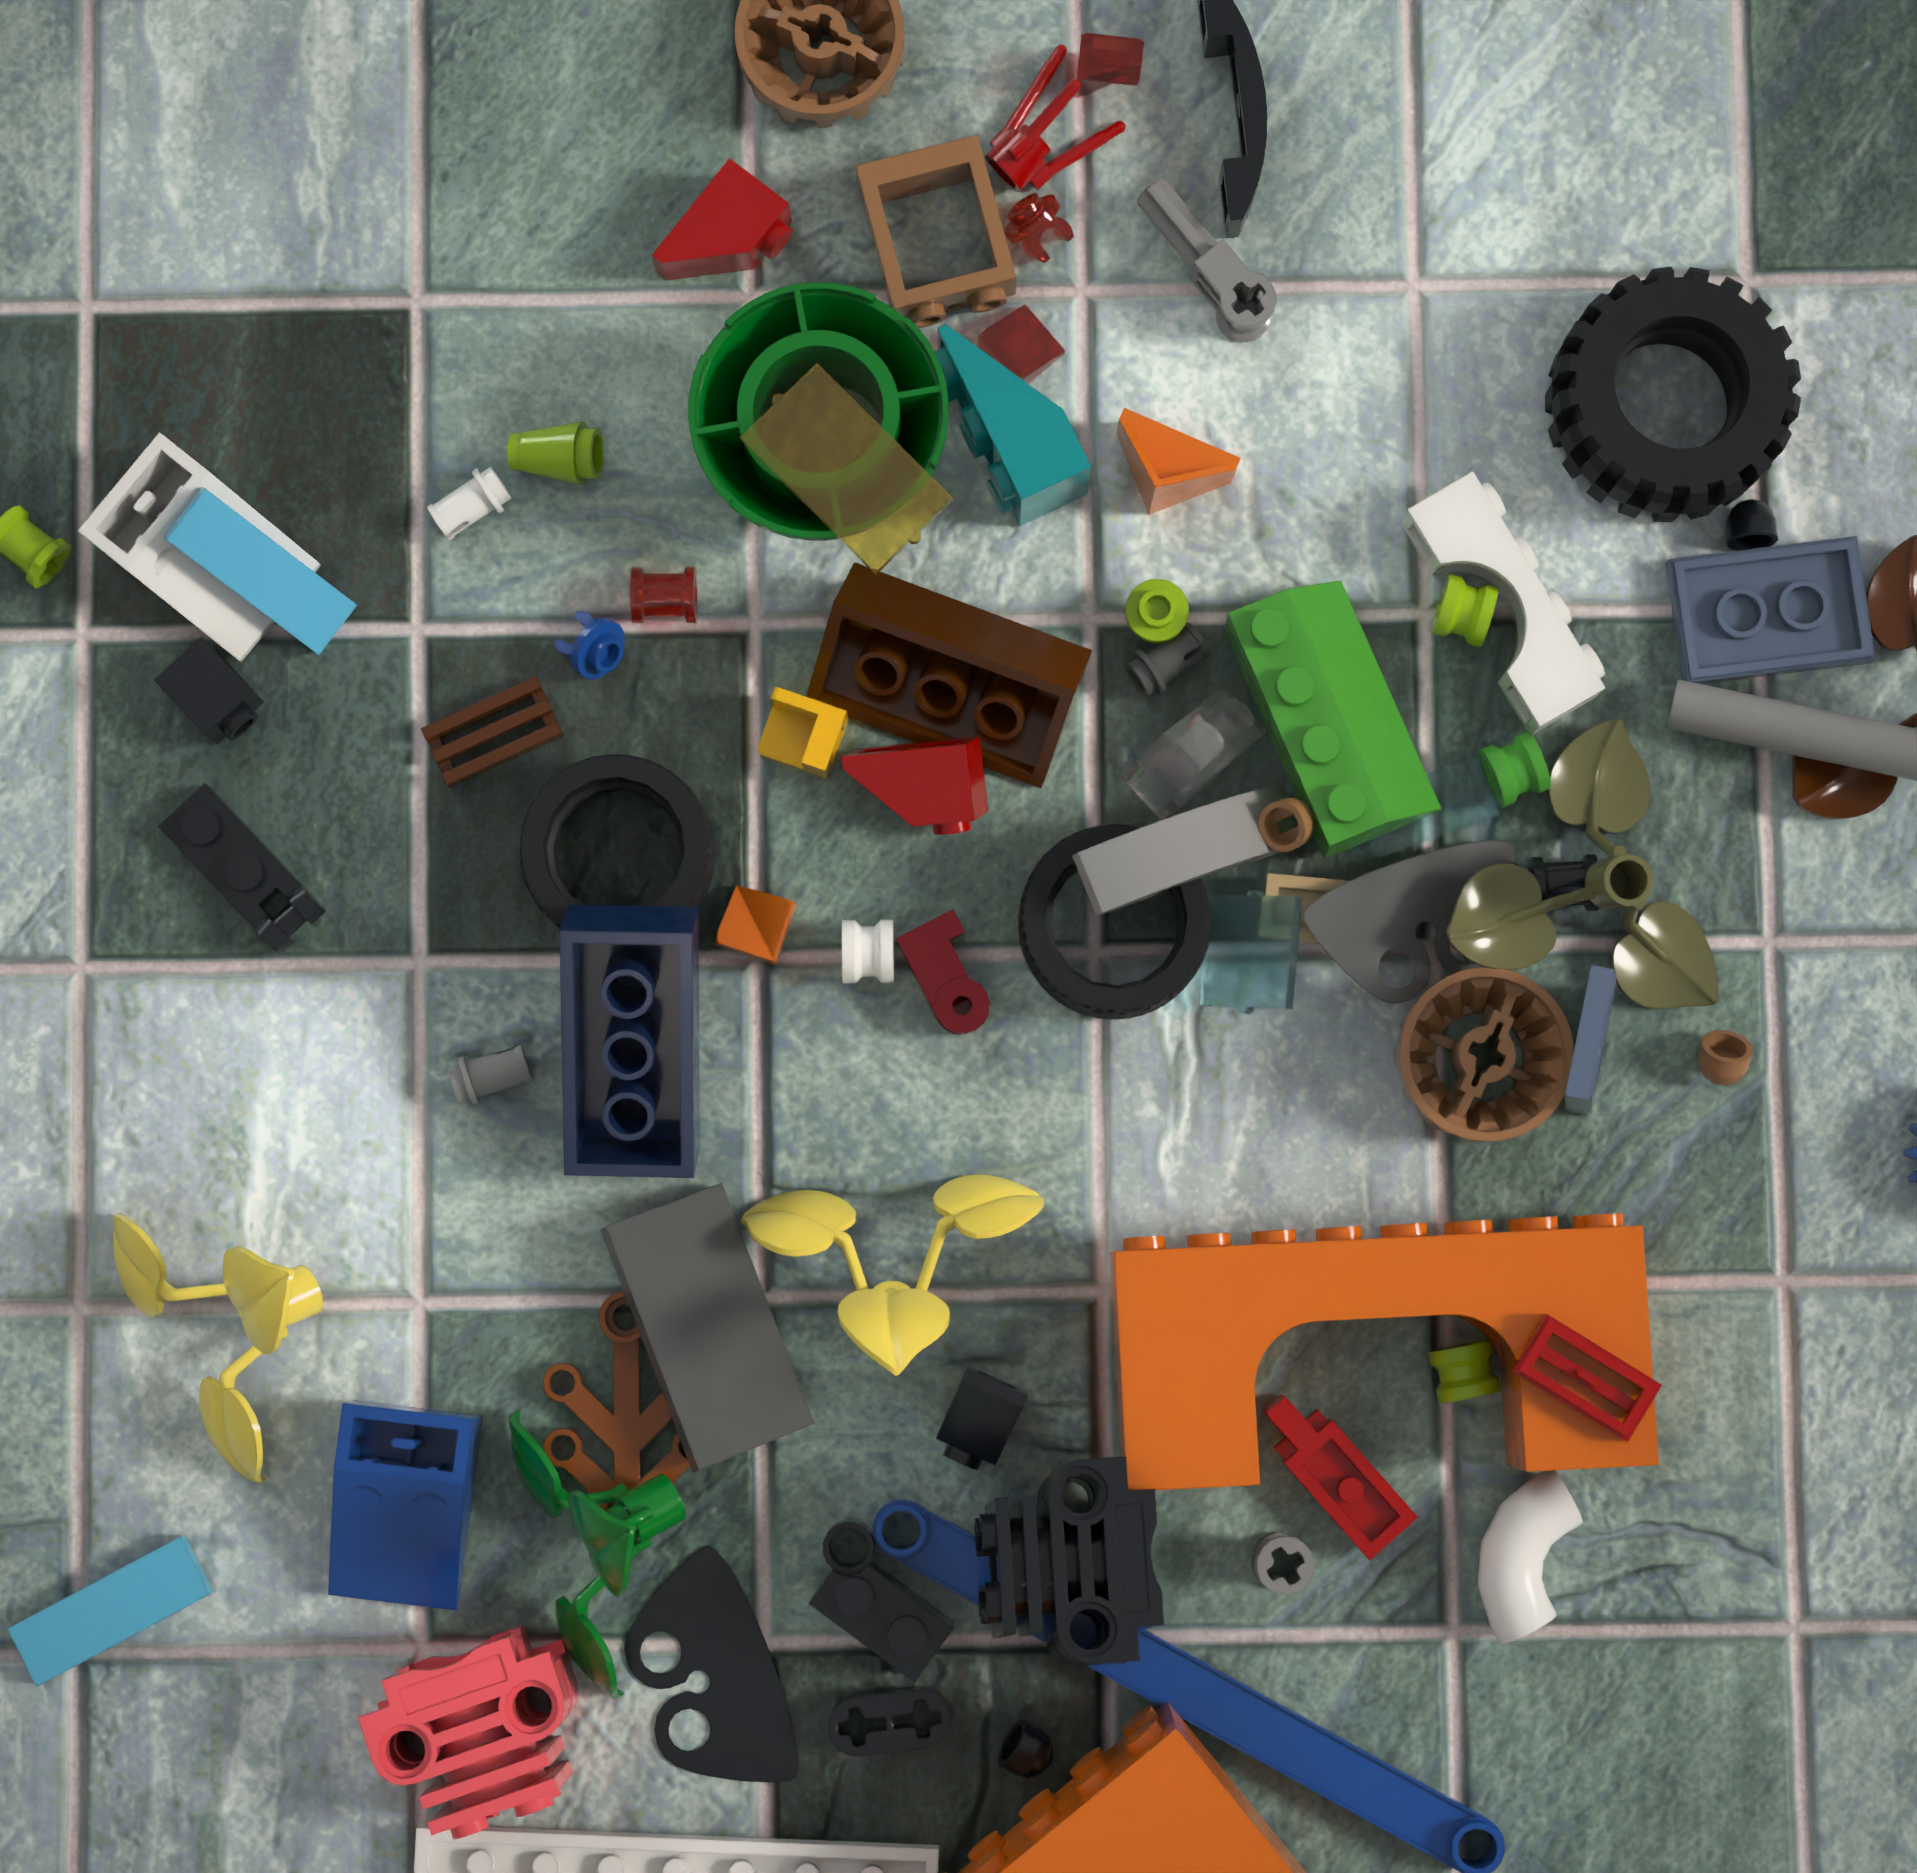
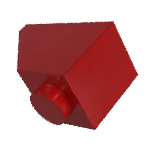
M729 158L651 255L657 274L667 281L754 270L764 256L769 259L776 257L791 237L793 229L789 227L792 222L789 203Z
M979 736L857 748L841 757L844 771L913 827L933 825V833L935 835L962 833L971 830V821L977 820L989 811Z

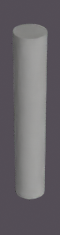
M1677 680L1667 729L1917 781V728L1690 681Z

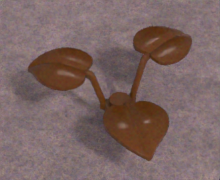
M1917 535L1903 541L1883 559L1876 569L1866 592L1872 636L1880 646L1889 651H1902L1914 645L1917 651ZM1917 713L1897 725L1917 727ZM1793 755L1792 797L1799 808L1820 818L1849 819L1867 814L1878 808L1888 799L1898 779L1895 776Z

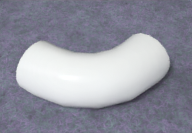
M1555 1470L1542 1471L1536 1474L1500 1504L1481 1541L1478 1588L1490 1627L1500 1644L1520 1639L1543 1627L1557 1616L1547 1596L1542 1580L1543 1562L1552 1544L1567 1532L1582 1525L1583 1520L1571 1494Z

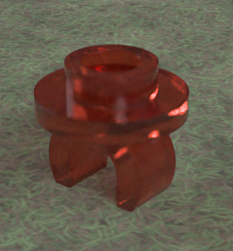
M1037 193L1024 197L1010 209L1007 214L1010 222L1004 231L1005 236L1011 243L1022 242L1025 253L1031 259L1043 263L1050 259L1040 243L1041 235L1045 230L1051 228L1060 240L1068 242L1074 237V234L1067 221L1055 216L1060 208V202L1053 194L1040 198Z

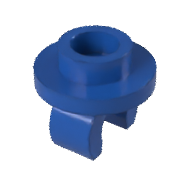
M577 611L573 618L584 628L577 636L574 644H568L565 640L558 638L554 645L560 653L571 661L573 669L586 679H598L615 669L620 663L624 653V631L618 623L609 618L594 619L587 612Z

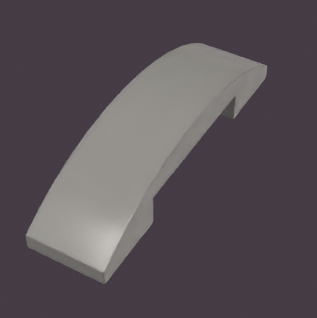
M1283 785L1265 787L1213 802L1136 829L1073 855V860L1096 916L1148 899L1161 891L1248 861L1252 863L1281 853L1270 848L1264 842L1259 832L1258 821L1262 810L1267 805L1279 799L1288 798ZM1295 816L1278 822L1283 833L1299 826Z

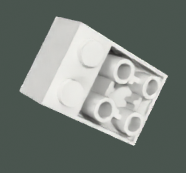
M159 432L79 528L78 532L237 660L242 662L274 621L163 538L200 488H206L312 571L316 572L321 564L213 474Z

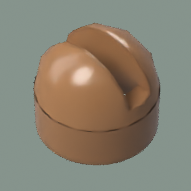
M1282 798L1270 803L1262 810L1259 816L1258 828L1264 842L1270 848L1279 852H1289L1304 845L1310 839L1316 821L1306 802L1296 798ZM1295 816L1299 826L1283 833L1278 822Z
M1727 1030L1711 1031L1705 1034L1701 1041L1698 1053L1699 1070L1705 1079L1714 1085L1729 1086L1735 1084L1748 1071L1753 1047L1745 1037L1738 1033Z

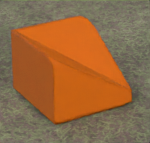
M736 885L714 943L719 947L777 966L797 905L792 900Z

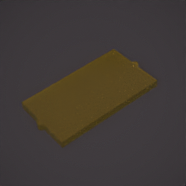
M818 363L784 395L775 394L772 398L773 406L740 437L741 441L875 575L909 543L918 544L921 540L920 532L953 501V497Z

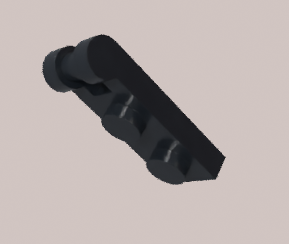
M206 783L158 826L277 954L280 955L294 942L290 936L306 921L313 924L326 912L318 900ZM281 891L290 903L272 918L263 907Z

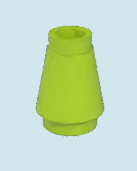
M583 421L529 430L523 433H511L507 443L508 465L513 471H523L583 485L587 479H599L604 466L603 435L599 428H588Z

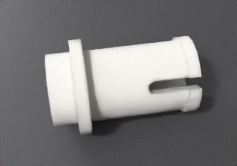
M492 467L487 468L481 473L476 468L472 471L473 479L435 504L427 506L431 516L449 541L491 511L496 509L500 514L505 510L502 505L512 499Z

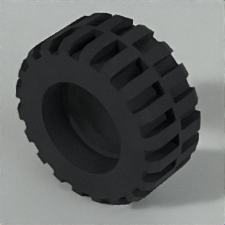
M1671 266L1655 268L1650 271L1644 280L1640 281V278L1633 274L1618 281L1609 294L1601 293L1587 306L1582 316L1569 331L1553 360L1548 374L1552 378V382L1545 393V412L1553 414L1554 419L1548 429L1553 448L1563 446L1568 455L1562 463L1565 470L1572 479L1582 474L1592 484L1586 493L1600 504L1609 496L1620 502L1617 513L1636 518L1642 511L1652 512L1653 522H1673L1680 514H1687L1693 520L1709 515L1721 504L1726 507L1742 496L1772 466L1775 458L1785 449L1792 435L1788 429L1789 425L1798 417L1801 397L1793 393V387L1801 380L1799 361L1796 359L1786 360L1784 351L1791 345L1792 340L1784 325L1773 330L1765 320L1772 312V309L1760 297L1751 305L1738 295L1744 286L1743 284L1729 277H1726L1720 286L1708 282L1709 270L1690 267L1683 277H1674V270ZM1654 344L1674 345L1698 355L1714 370L1723 386L1727 403L1726 421L1717 436L1700 447L1672 448L1649 440L1629 423L1617 400L1615 376L1621 362L1633 350Z

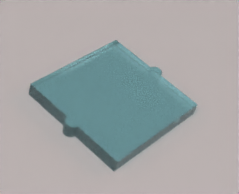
M1250 889L1247 895H1209L1212 912V931L1202 965L1199 1005L1205 1007L1237 1008L1239 1013L1248 1015L1253 1013L1254 1008L1293 1010L1302 897L1264 896L1262 891Z

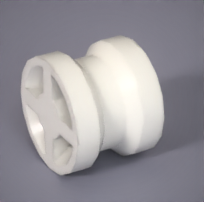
M842 920L843 984H856L862 977H876L881 983H894V920H880L875 926H861L855 920Z

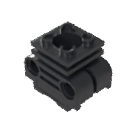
M1126 1457L1078 1459L1067 1462L1044 1479L1038 1490L1036 1503L1035 1495L1021 1496L1011 1504V1517H1009L1008 1497H996L985 1505V1514H980L979 1518H975L976 1556H988L989 1582H984V1585L978 1586L980 1623L992 1624L993 1638L1016 1634L1017 1618L1018 1636H1032L1044 1632L1046 1643L1055 1658L1067 1665L1092 1666L1140 1661L1138 1629H1150L1154 1626L1164 1625L1162 1589L1156 1580L1151 1559V1544L1157 1525L1155 1489L1128 1490ZM1064 1482H1075L1086 1491L1088 1507L1085 1513H1075L1063 1503L1061 1491ZM1077 1613L1085 1614L1095 1623L1097 1636L1093 1646L1089 1649H1083L1076 1645L1071 1637L1070 1625Z

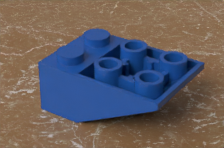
M358 1400L342 1404L333 1474L328 1595L458 1610L483 1421L482 1415Z

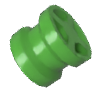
M1529 731L1515 735L1511 744L1499 748L1489 745L1478 751L1480 766L1488 788L1501 808L1514 804L1518 795L1530 791L1540 794L1551 789V780L1545 759L1535 738Z

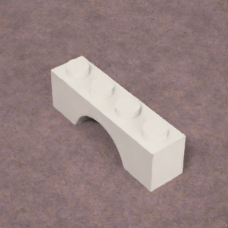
M1472 471L1407 509L1400 524L1432 576L1449 573L1465 574L1499 587L1498 592L1508 603L1515 619L1517 643L1513 659L1497 683L1525 729L1533 735L1597 697L1605 689L1600 679L1605 676V671L1594 650L1587 643L1580 646L1567 624L1572 622V618L1561 596L1553 589L1547 592L1534 570L1539 568V564L1528 542L1522 536L1514 538L1501 518L1506 514V510L1497 491L1489 482L1481 485Z

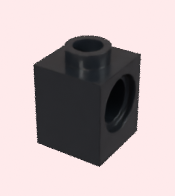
M202 637L195 641L154 679L201 732L217 744L221 743L226 737L230 741L235 740L250 729L258 718L255 710L264 703L263 699L220 653Z

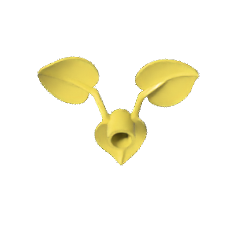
M965 1175L940 1186L934 1194L933 1206L939 1214L945 1217L937 1222L915 1289H910L907 1284L899 1281H885L877 1284L873 1289L868 1288L850 1235L844 1232L855 1224L856 1211L848 1202L833 1194L815 1190H796L774 1195L747 1210L743 1217H741V1225L746 1226L750 1236L759 1245L785 1256L813 1255L828 1249L832 1243L837 1244L844 1253L856 1291L848 1294L838 1305L839 1324L863 1352L893 1375L898 1376L920 1351L936 1341L949 1326V1307L939 1297L927 1291L947 1233L956 1227L961 1234L973 1239L1004 1235L1034 1218L1044 1207V1197L1017 1182L992 1175Z
M121 1213L112 1215L114 1226L113 1253L117 1273L128 1298L142 1313L150 1317L162 1314L164 1300L172 1302L228 1295L233 1305L237 1308L245 1333L253 1346L220 1374L219 1381L211 1376L202 1379L199 1389L200 1413L207 1435L222 1458L235 1471L247 1479L257 1483L265 1481L266 1479L260 1475L263 1465V1444L260 1426L246 1398L234 1388L235 1379L241 1371L262 1353L271 1354L279 1349L282 1339L288 1336L287 1326L321 1312L323 1298L317 1280L311 1271L303 1265L292 1269L266 1261L249 1249L236 1246L226 1250L224 1253V1283L175 1288L165 1281V1262L151 1238Z

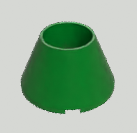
M810 282L794 284L765 293L745 304L724 322L725 326L712 340L704 355L701 354L696 365L688 398V421L693 448L705 476L718 495L733 510L758 527L778 535L801 540L827 541L843 539L872 530L903 511L918 496L934 473L942 455L948 429L949 403L947 386L938 358L927 338L909 317L906 319L894 308L876 299V295L863 289L830 282ZM831 384L845 387L858 393L874 407L882 420V425L872 447L854 464L831 473H805L784 465L763 445V432L771 413L783 399L793 392L812 385Z

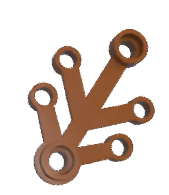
M624 1291L609 1296L603 1302L599 1311L601 1330L607 1337L613 1340L614 1414L583 1385L582 1373L576 1366L569 1363L556 1364L550 1367L543 1377V1389L546 1395L556 1402L565 1403L614 1452L613 1479L583 1452V1439L574 1429L567 1427L559 1428L550 1432L545 1438L543 1450L552 1464L556 1467H564L589 1493L607 1491L621 1483L629 1491L661 1473L674 1483L690 1466L687 1456L681 1451V1440L677 1432L672 1441L673 1450L641 1479V1450L670 1422L672 1417L663 1393L640 1414L641 1335L637 1325L632 1329L626 1330L619 1327L615 1320L618 1308L628 1304ZM559 1370L568 1371L574 1377V1388L567 1395L558 1394L552 1387V1378ZM559 1435L570 1437L575 1445L573 1456L567 1460L559 1459L552 1451V1443ZM610 1502L599 1504V1506L606 1511L614 1506V1504Z

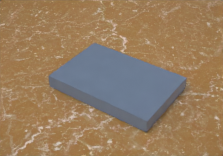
M1857 536L1669 559L1665 563L1682 680L1707 684L1869 664L1876 660Z
M1591 965L1565 1092V1112L1587 1116L1592 1111L1615 997L1617 973H1614L1615 969Z

